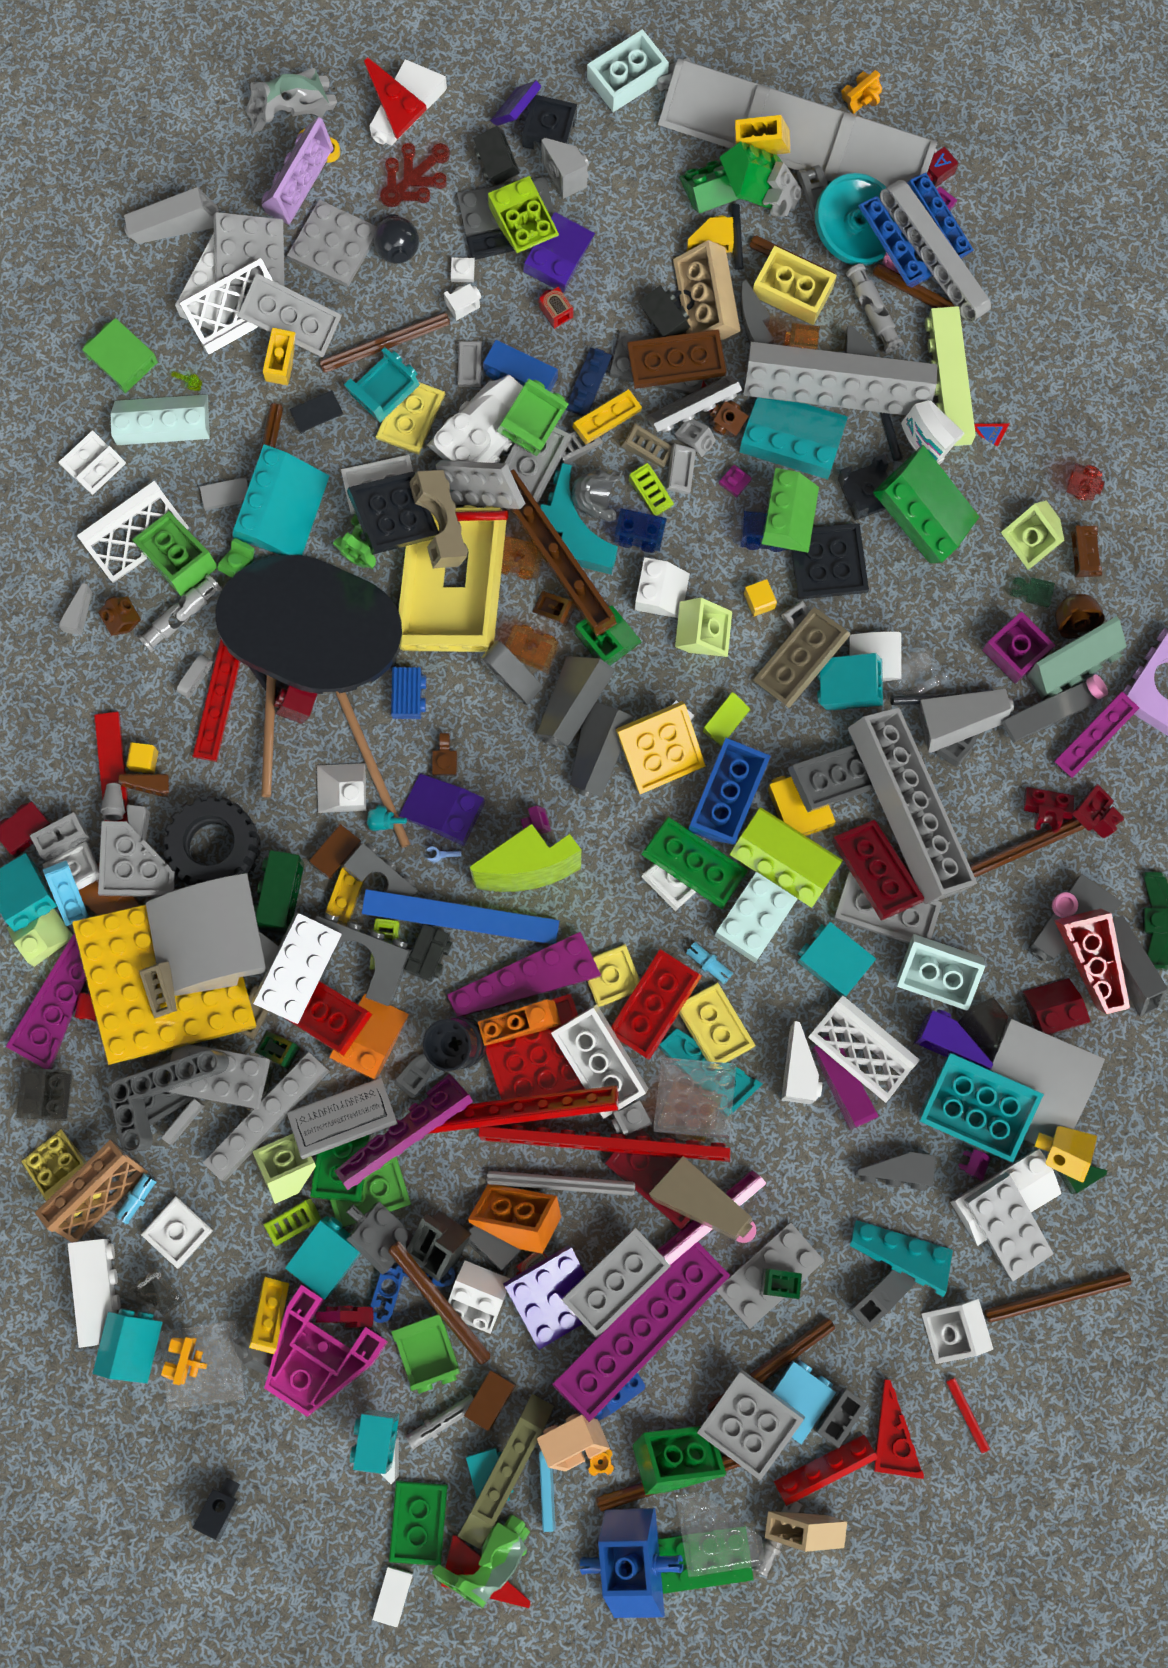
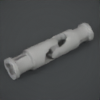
M857 264L850 268L846 275L851 279L855 287L854 292L864 308L876 335L881 338L885 346V352L895 351L902 347L904 342L902 339H899L894 329L895 324L873 281L869 280L864 264Z
M209 574L205 576L206 579L196 588L192 587L183 595L178 603L159 616L152 623L150 629L143 635L137 636L138 640L151 653L159 642L163 639H168L191 615L207 604V600L217 591H222L219 584ZM171 614L179 620L174 625H169Z

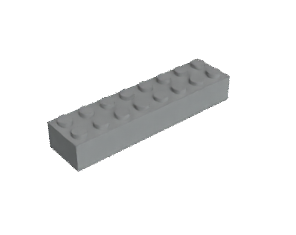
M751 342L744 396L907 416L915 404L933 400L937 385V364Z
M900 708L864 716L848 727L913 879L925 898L924 904L959 894L976 885L977 881Z

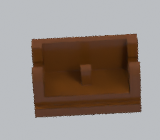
M1078 525L1071 532L1075 577L1102 576L1097 539L1098 526Z
M340 824L309 862L315 869L330 879L355 847L361 843V840Z
M490 1370L464 1416L485 1430L490 1431L516 1384Z

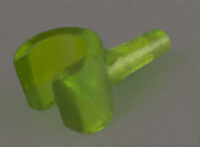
M175 371L172 372V377L188 382L187 388L189 390H201L202 381L197 375L190 374L188 376Z

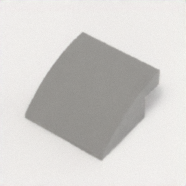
M247 873L188 886L146 902L156 964L169 962L175 996L237 986L239 977L264 973V957Z
M1013 1019L1007 1021L998 1045L992 1048L989 1060L993 1063L991 1071L1044 1093L1024 1137L1025 1141L1034 1145L1039 1132L1053 1137L1058 1126L1070 1129L1075 1128L1105 1061L1102 1057Z

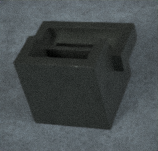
M440 1211L433 1217L426 1214L422 1218L407 1251L423 1267L422 1270L439 1282L458 1262L472 1233Z

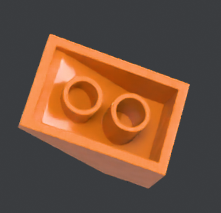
M364 994L358 1005L368 1010L372 1014L371 1018L344 1056L333 1050L329 1058L368 1078L376 1080L409 1014L391 1005L386 1006L365 998L366 994Z
M488 1184L468 1221L518 1249L543 1254L561 1219V1212L557 1196Z

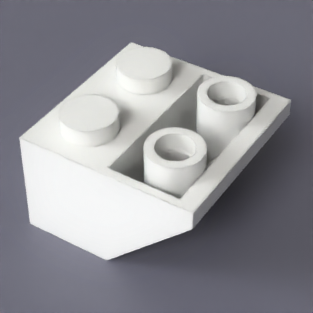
M465 1260L448 1302L466 1324L491 1334L507 1294L503 1283L510 1279Z

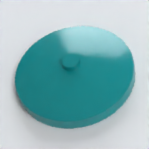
M850 173L834 179L821 192L815 207V225L822 243L832 255L851 265H871L882 260L886 254V250L858 207L861 203L876 196L880 199L881 191L887 188L883 183L871 176Z

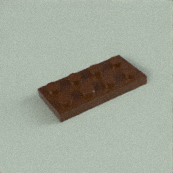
M719 329L627 342L634 389L726 376Z

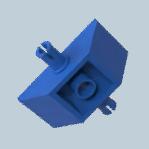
M655 1508L605 1510L598 1540L599 1557H581L580 1566H584V1568H580L581 1574H601L602 1595L614 1618L665 1617L661 1573H682L683 1564H679V1562L683 1561L682 1556L659 1555Z

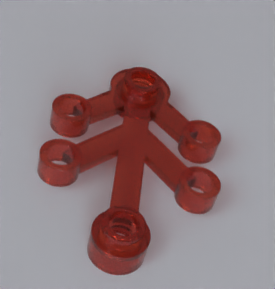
M411 143L404 144L402 146L404 178L396 185V173L399 171V162L396 158H388L385 162L388 172L387 186L380 193L382 203L387 207H396L402 201L429 202L431 196L429 189L426 187L442 189L447 185V178L441 172L436 173L433 177L421 176L436 163L442 164L449 160L450 150L448 146L442 143L436 144L432 148V154L413 170V158L416 154L415 147ZM407 149H411V150H412L411 153H406L405 151H406ZM440 149L444 150L443 153H437ZM390 164H395V165H396V166L393 167V168H390V167H389ZM437 179H443V180H444V181L441 182V183L436 182ZM409 187H421L417 192L406 191ZM394 193L395 196L389 197L388 194ZM426 193L427 196H426V197H420V194Z

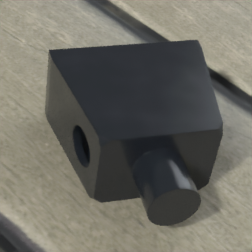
M226 1478L219 1492L213 1489L192 1528L220 1542L239 1503L233 1498L240 1484ZM218 1502H225L223 1511L216 1512L215 1508Z

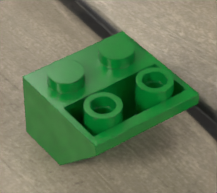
M721 161L708 162L706 167L689 169L684 175L679 176L693 209L699 214L740 199L735 196Z
M613 605L609 606V608L613 612L617 624L601 635L596 636L585 619L575 626V635L594 658L603 660L610 666L642 643Z

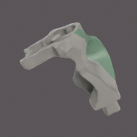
M311 68L299 74H281L269 82H251V96L246 113L251 119L252 133L261 131L267 122L273 120L274 114L280 110L291 112L292 116L314 114L319 118H323L325 112L333 110L337 104L335 95L325 94L330 83L328 77L318 75L316 69ZM287 92L291 98L288 100L284 99L282 93Z

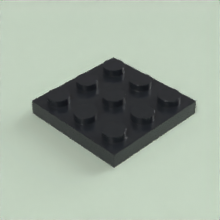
M414 471L348 487V496L372 555L432 540L439 534L432 513L414 502L409 483L415 475Z
M860 523L812 528L809 552L791 550L798 600L868 593L869 586Z

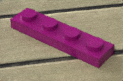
M1120 692L1053 762L1070 778H1073L1138 711L1139 707L1125 693Z

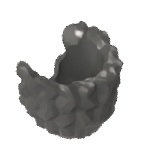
M597 470L581 475L574 481L572 487L573 504L594 519H603L609 522L615 521L616 512L609 508L608 500L613 483L621 479L622 473Z

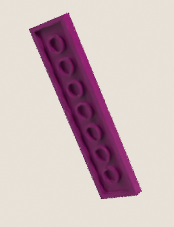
M696 1242L670 1264L671 1266L553 1382L552 1385L588 1422L609 1403L729 1278L730 1274L699 1242Z

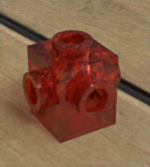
M1075 463L1067 483L1066 492L1073 494L1079 500L1086 501L1088 499L1093 501L1096 494H1101L1105 481L1102 480V471H1099L1093 465L1084 466Z

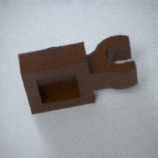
M440 733V751H433L432 775L457 776V751H450L449 733Z

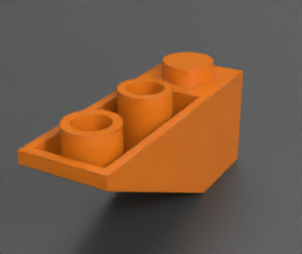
M546 999L478 1021L484 1046L540 1032L561 1025L555 1001Z

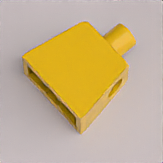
M1058 1126L1053 1137L1039 1132L1034 1147L1048 1152L1045 1162L1047 1166L1080 1182H1084L1092 1162L1097 1136Z

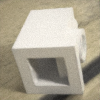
M471 284L456 288L452 294H449L448 291L444 292L445 304L456 321L480 308L479 299H481V295L476 286L472 287Z

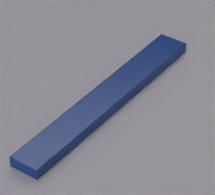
M365 889L361 914L548 944L556 943L560 921Z

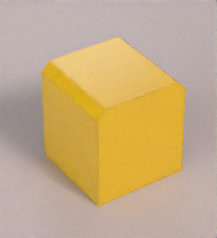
M767 579L745 587L744 596L753 617L775 609L777 602Z
M132 742L130 743L126 766L130 771L154 774L159 751L153 745Z

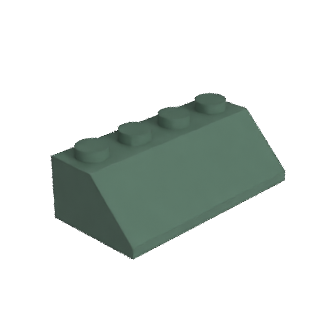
M1118 616L1114 617L1034 665L1027 674V677L1041 699L1047 696L1051 698L1062 693V687L1068 684L1070 687H1073L1083 680L1081 676L1089 673L1091 676L1103 668L1101 665L1109 661L1112 664L1123 657L1121 653L1127 646Z

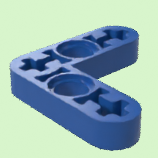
M399 1265L396 1269H393L391 1266L388 1272L383 1275L380 1273L370 1306L373 1307V1321L377 1323L387 1322L392 1317L403 1277H408ZM452 1267L448 1271V1274L452 1276L445 1283L440 1282L441 1279L439 1282L434 1278L431 1281L436 1286L448 1287L456 1279L455 1270ZM386 1279H392L396 1284V1289L391 1294H386L382 1290V1283ZM378 1294L385 1298H393L392 1303L386 1301L385 1310L388 1311V1315H383L381 1319L377 1318L378 1313L374 1312L375 1307H380L382 1300H377Z

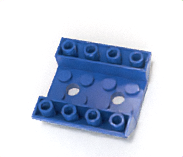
M927 173L909 180L907 184L959 257L962 259L974 251ZM878 196L858 206L907 286L914 287L933 277L925 263L915 258L914 254L918 255V253L896 222L891 219L890 214Z

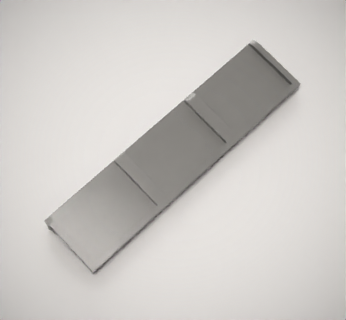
M678 58L676 65H674L675 69L658 123L660 126L731 149L736 145L735 120L782 115L790 130V153L777 154V156L787 167L798 171L803 169L808 171L813 166L820 165L825 179L829 181L850 173L865 174L877 179L886 187L898 180H903L907 183L909 180L927 173L933 154L937 152L936 146L938 143L913 133Z

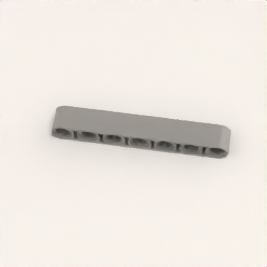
M898 180L882 190L880 200L954 306H959L961 316L966 321L973 322L991 309V302L910 186L905 181Z

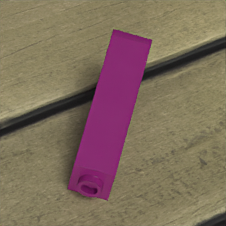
M829 1035L823 1037L825 1041H830ZM818 1045L814 1046L812 1051L849 1130L878 1118L879 1116L861 1082ZM839 1048L840 1053L844 1057H847L844 1049Z

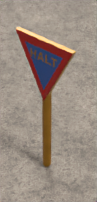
M1010 423L974 424V427L979 436L998 447Z

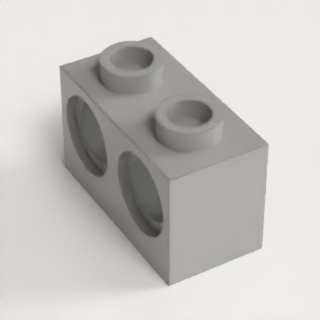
M74 812L30 835L39 855L46 861L91 839L82 820Z

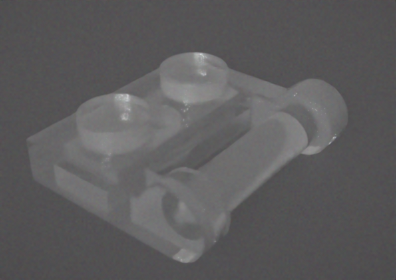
M927 646L901 659V679L891 680L900 695H921L939 684L942 686L949 682L946 673L940 668ZM930 671L935 675L911 690H908L905 686Z

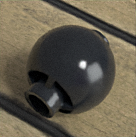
M396 214L386 216L377 226L373 237L374 247L378 255L385 261L401 264L407 262L416 254L419 246V235L415 226L409 220Z

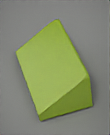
M732 692L706 724L703 733L722 746L725 738H729L751 709Z

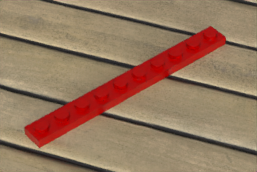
M502 1125L479 1127V1138L482 1141L676 1158L684 1156L688 1159L730 1162L731 1149L726 1147V1144L712 1142L711 1146L701 1145V1142L686 1140L685 1144L675 1143L676 1140L670 1138H661L660 1142L650 1141V1137L636 1136L634 1140L625 1139V1135L622 1134L600 1137V1133L586 1132L585 1135H575L576 1131L561 1130V1133H552L551 1129L542 1127L536 1128V1131H528L526 1127L512 1125L511 1129L501 1128Z

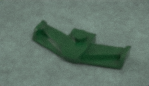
M1144 872L1142 873V878L1151 908L1142 909L1143 933L1152 934L1147 955L1156 970L1168 971V881L1164 873Z

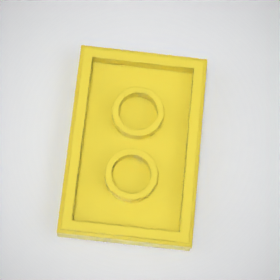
M420 382V385L382 421L376 435V439L418 455L422 450L445 396L444 391Z
M719 983L689 997L679 1012L712 1070L756 1046Z

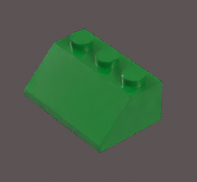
M740 141L719 157L735 196L772 209V204L764 205L763 200L768 189H772L768 179L776 162L782 161L776 154H771Z

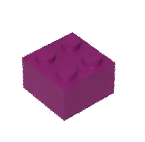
M1021 611L986 643L982 651L1016 684L1037 662L1050 653L1055 644Z

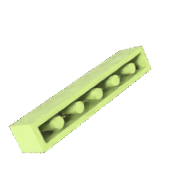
M959 306L932 308L929 317L925 319L926 332L930 331L931 339H928V352L933 354L931 364H937V385L934 396H938L936 406L964 432V435L954 446L972 445L976 434Z

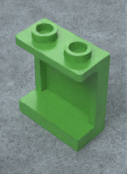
M116 318L106 323L102 327L101 332L94 338H90L85 343L84 348H82L86 358L99 366L117 383L124 393L130 390L158 363L155 354Z
M528 379L497 432L537 457L569 404L560 394L551 393L545 389L541 382Z
M439 1314L391 1332L394 1342L396 1341L411 1391L417 1389L418 1394L433 1389L432 1383L442 1381L444 1385L457 1380L456 1375L461 1373L444 1321Z

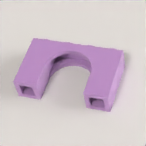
M1164 628L1156 639L1160 642L1156 648L1151 647L1144 657L1147 660L1145 666H1139L1133 674L1134 683L1132 686L1127 684L1122 692L1139 707L1134 715L1168 736V699L1159 693L1154 681L1157 666L1168 663V629Z

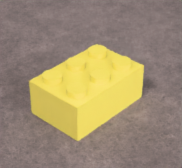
M774 246L754 283L753 291L759 300L814 325L834 287L837 275Z

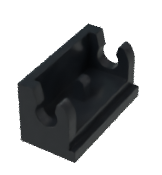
M333 390L290 409L291 416L300 434L343 415Z

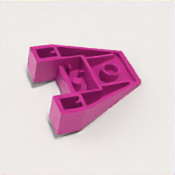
M301 1285L286 1307L277 1349L273 1354L264 1389L308 1417L376 1362L388 1341L365 1327L350 1349L311 1323L325 1300Z

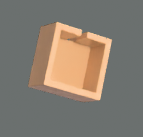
M579 1413L566 1418V1423L559 1427L557 1425L548 1427L543 1431L544 1435L537 1438L548 1468L567 1471L585 1462L582 1454L584 1450L588 1458L591 1459L610 1449L598 1419L593 1418L588 1422Z

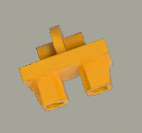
M874 70L871 74L863 71L856 79L857 86L855 88L846 85L841 90L842 99L848 103V109L851 113L855 114L860 108L868 104L876 106L880 103L879 94L882 92V86L879 82L880 73Z
M190 1336L171 1338L168 1351L180 1354L179 1362L176 1364L166 1361L161 1375L173 1380L172 1384H185L189 1366H191L189 1376L192 1377L197 1376L199 1368H207L208 1363L201 1361L203 1351L196 1350L192 1359L197 1338Z

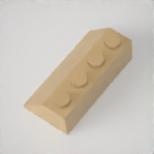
M707 240L673 259L678 290L682 293L680 295L681 306L684 307V310L690 317L687 319V322L691 328L686 331V334L719 329L720 338L724 340L740 332L726 248ZM683 290L690 291L692 299L695 300V304L690 310L687 309L690 298L684 294Z

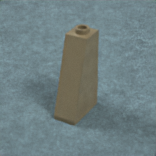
M684 1156L649 1193L651 1199L734 1240L739 1236L745 1237L753 1227L751 1225L752 1217Z

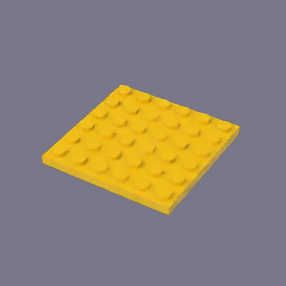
M146 905L72 922L108 1065L256 1028L255 1018L243 977H239L237 986L175 996L177 1011L154 1018L139 970L156 965ZM166 1002L161 1003L160 1008L167 1007Z

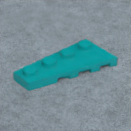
M679 1029L672 1032L658 1046L726 1119L763 1085L760 1081L752 1079L738 1067L735 1068L729 1063H725L712 1070L695 1040Z
M858 1220L855 1221L850 1241L852 1248L878 1262L882 1260L892 1266L891 1269L900 1274L904 1272L915 1278V1282L922 1286L926 1284L936 1290L935 1293L945 1296L952 1260V1249Z

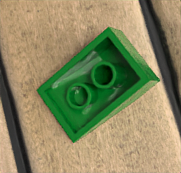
M701 1426L646 1432L636 1440L632 1447L645 1495L670 1492L726 1475L719 1449L697 1433Z

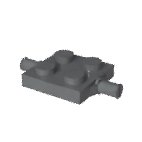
M380 1202L375 1203L365 1214L352 1204L346 1213L356 1221V1224L347 1240L383 1275L396 1262L388 1252L389 1247L399 1241L406 1249L414 1235Z

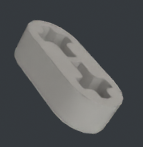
M199 655L180 681L177 692L186 698H190L211 669L213 662L205 656Z

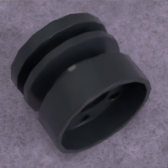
M467 1017L438 1020L430 1025L423 1038V1052L427 1061L434 1068L442 1071H455L476 1065L484 1056L487 1045L484 1046L478 1023Z

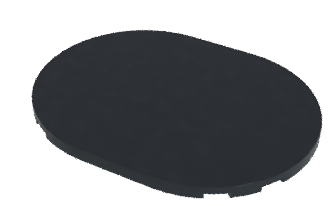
M279 555L265 558L246 566L226 583L216 604L215 620L217 631L230 654L250 668L294 688L310 693L338 692L340 694L357 690V687L368 682H374L393 664L402 643L400 614L394 602L382 589L365 579L308 556Z

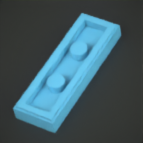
M67 860L43 869L65 926L71 925L73 921L89 918Z
M540 1451L542 1527L544 1532H553L556 1529L553 1469L548 1468L543 1453Z

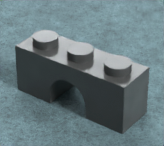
M359 843L340 865L358 882H362L372 872L379 873L384 879L382 892L414 897L418 892L413 887L415 882L406 875L401 877L395 871L397 867L388 859L383 861L377 856L378 850L369 843L366 845Z

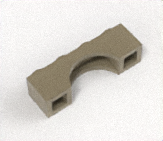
M444 470L417 471L409 482L414 502L428 509L435 516L439 525V534L427 546L432 568L459 567L467 557L468 550L461 535V524L456 517L455 503L451 499L449 492V481L445 477Z

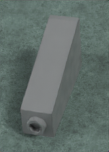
M196 187L125 214L126 225H124V230L129 238L140 244L214 228L213 215L219 212L218 206Z
M1006 689L921 700L919 717L928 753L935 752L1002 725L1001 722L1008 719L1010 712L1014 710L1013 700L1008 698Z

